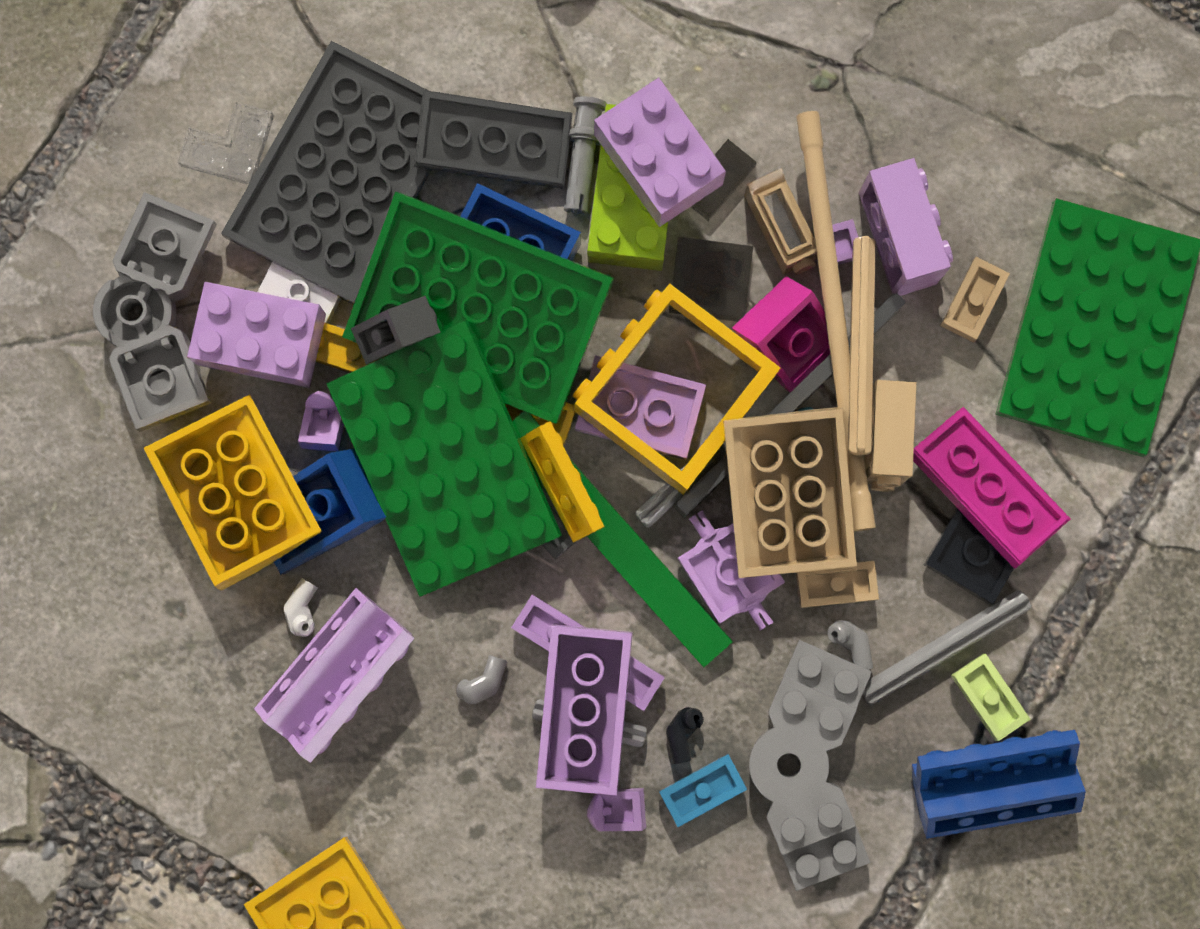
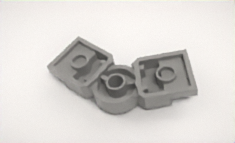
M145 192L112 260L120 277L106 282L98 291L93 304V318L98 331L117 347L113 349L109 361L135 429L139 432L212 403L200 374V366L187 358L190 346L189 338L181 330L175 328L177 321L175 302L190 296L205 263L201 258L217 225L212 219ZM141 305L143 312L140 318L135 321H128V313L131 308Z
M801 640L797 643L768 711L774 727L764 732L757 739L752 748L749 761L750 775L754 785L764 797L772 801L767 813V819L796 891L871 863L841 787L827 781L829 759L826 751L842 745L872 671ZM784 754H794L801 762L799 770L793 775H785L778 769L777 762Z

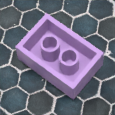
M659 77L594 120L595 137L659 227L723 185L726 174L725 169Z
M914 158L869 171L859 191V196L873 238L876 241V247L892 294L898 293L900 296L937 285L950 269V263L953 261L951 247L947 240L942 241L938 230L941 223L938 209L935 204L930 205L925 192L928 190L926 174L922 168H917Z
M204 282L187 358L198 366L310 388L326 313L319 304Z

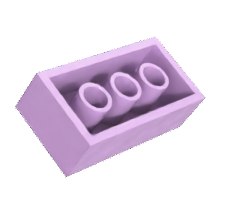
M556 624L551 626L536 788L617 796L633 632Z

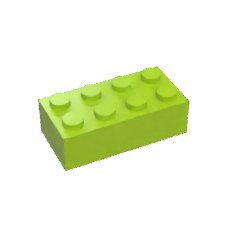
M606 104L605 112L616 105ZM601 145L587 249L588 262L662 271L668 222L661 227L658 226Z

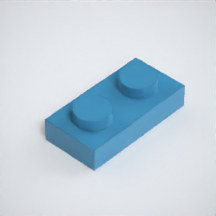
M726 754L660 790L659 793L677 827H680L746 791L747 788L729 754Z

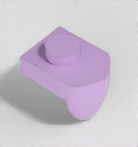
M316 391L306 399L305 412L298 438L301 449L339 451L344 423L331 395L322 391Z
M644 788L618 789L617 796L594 795L587 809V817L590 824L597 831H643L646 828Z

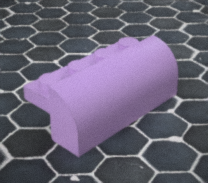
M355 588L254 709L264 723L288 739L297 753L311 763L318 754L323 753L328 748L333 735L343 723H347L354 717L358 705L368 693L373 692L379 687L384 674L394 662L399 661L405 656L409 649V644L414 640V637L380 606Z

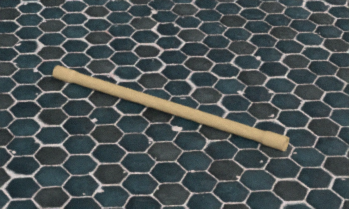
M807 111L796 116L799 140L805 162L837 407L843 409L854 531L875 529L876 526L872 496L868 489L864 455L855 456L848 451L850 350L822 152L823 137L820 115L817 111Z

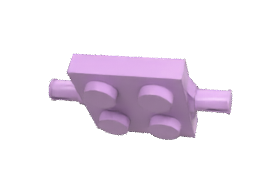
M704 511L698 512L697 517L694 515L689 520L699 533L701 539L694 548L677 558L718 624L734 614L748 611L758 626L759 631H761L766 625L769 626L773 623L761 602L769 592L784 584L785 581L780 574L739 578L733 523L728 527L714 530L703 513Z

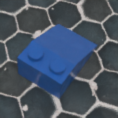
M355 448L328 453L293 476L322 532L277 559L274 563L280 575L285 574L362 534L386 518Z

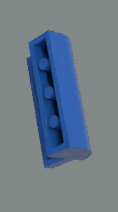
M1053 730L1040 736L1023 739L1012 737L999 743L988 745L972 744L964 749L947 752L936 750L923 756H917V763L912 764V779L917 808L926 839L1082 812L1086 791L1076 766L1080 746L1076 731L1061 732Z

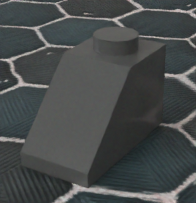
M426 296L390 308L351 328L366 364L440 333L436 314L429 306Z

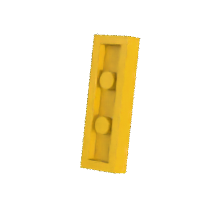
M551 421L521 437L520 440L572 542L574 543L605 527L596 505L591 501L581 481V476L573 466L563 446V441L555 431Z

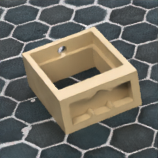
M876 380L873 384L872 451L869 455H864L867 482L871 484V490L894 491V487H900L901 484L912 477L917 382Z

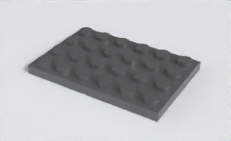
M331 41L221 232L222 236L354 305L395 191L417 198L432 171L430 169L413 167L423 90L427 89Z

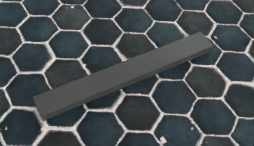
M893 293L874 311V335L906 303L898 293ZM851 335L848 337L849 350H850V337H851ZM831 355L818 365L768 415L795 412L833 376ZM727 454L677 501L675 510L684 519L729 476Z

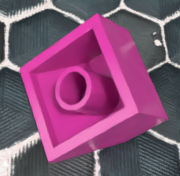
M787 276L732 327L738 336L781 368L774 379L788 392H792L830 355L824 308L813 291Z

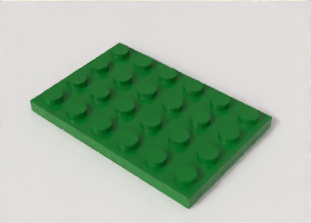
M395 191L342 337L357 343L351 328L390 308L426 296L429 306L436 314L437 325L440 331L462 321H469L505 404L557 424L611 289L614 277Z
M1056 198L1052 202L995 415L1140 457L1146 456L1200 252V239Z
M468 320L462 321L440 331V333L326 383L376 499L386 516V522L419 597L562 536Z

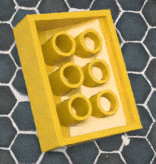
M250 394L144 447L212 583L220 591L255 574L322 532Z

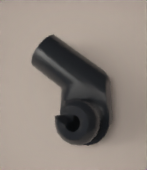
M686 707L678 711L666 728L673 764L691 761L687 740L697 728L702 726L704 721L702 712L697 708Z

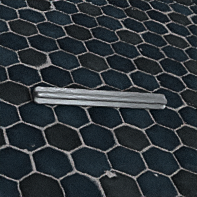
M1020 590L1013 592L869 679L862 694L863 699L869 705H874L1031 609L1028 597Z

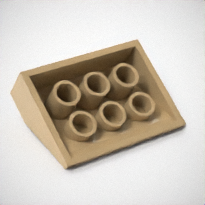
M834 407L724 420L738 577L746 578L857 566L843 409Z

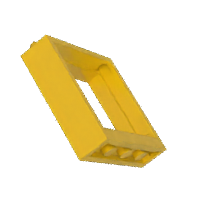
M669 283L663 292L656 289L643 306L647 310L643 318L639 322L632 319L620 335L624 342L616 352L610 348L603 355L596 366L601 371L591 382L586 378L573 394V397L577 399L573 411L684 495L725 442L723 421L743 418L781 368ZM669 305L758 372L682 471L593 403Z

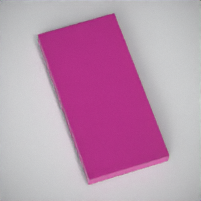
M964 407L914 447L913 462L1014 569L1021 565L1071 520Z

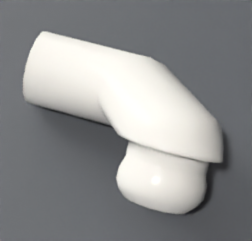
M301 578L284 605V614L289 630L298 637L309 636L315 628L308 603L318 587Z

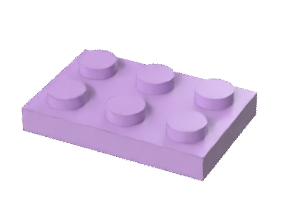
M595 355L588 379L591 382L601 371L596 367L602 358ZM623 363L593 403L658 453L686 460L706 385ZM580 415L578 416L575 431L611 440Z

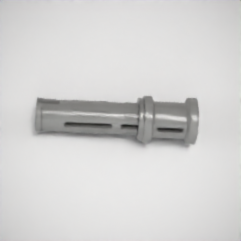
M580 96L575 97L573 100L576 114L574 128L569 130L570 140L574 143L566 203L564 206V211L568 213L573 210V214L588 213L596 145L600 144L594 135V120L602 115V111H605L607 104L606 101L599 98Z

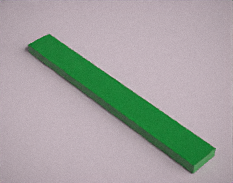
M525 411L513 420L520 438L541 426L530 413ZM530 460V463L533 467V470L537 476L540 485L545 489L535 467L533 466ZM571 460L573 466L578 470L581 481L591 501L596 505L599 516L605 526L587 537L704 668L733 643V640Z

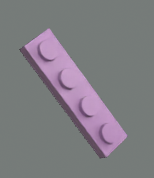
M532 594L511 628L549 651L552 625L584 626ZM632 656L630 657L627 701L644 711L665 677Z

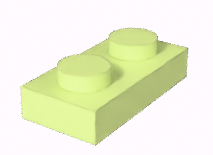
M986 653L981 654L951 675L995 741H1000L1031 720Z

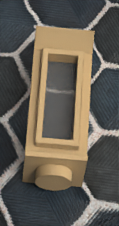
M782 168L747 183L744 197L783 275L790 271H794L797 275L816 265L814 260L817 259L815 238L785 180Z

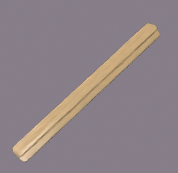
M869 236L855 238L853 240L848 451L855 456L869 455L872 451L876 241L869 238Z

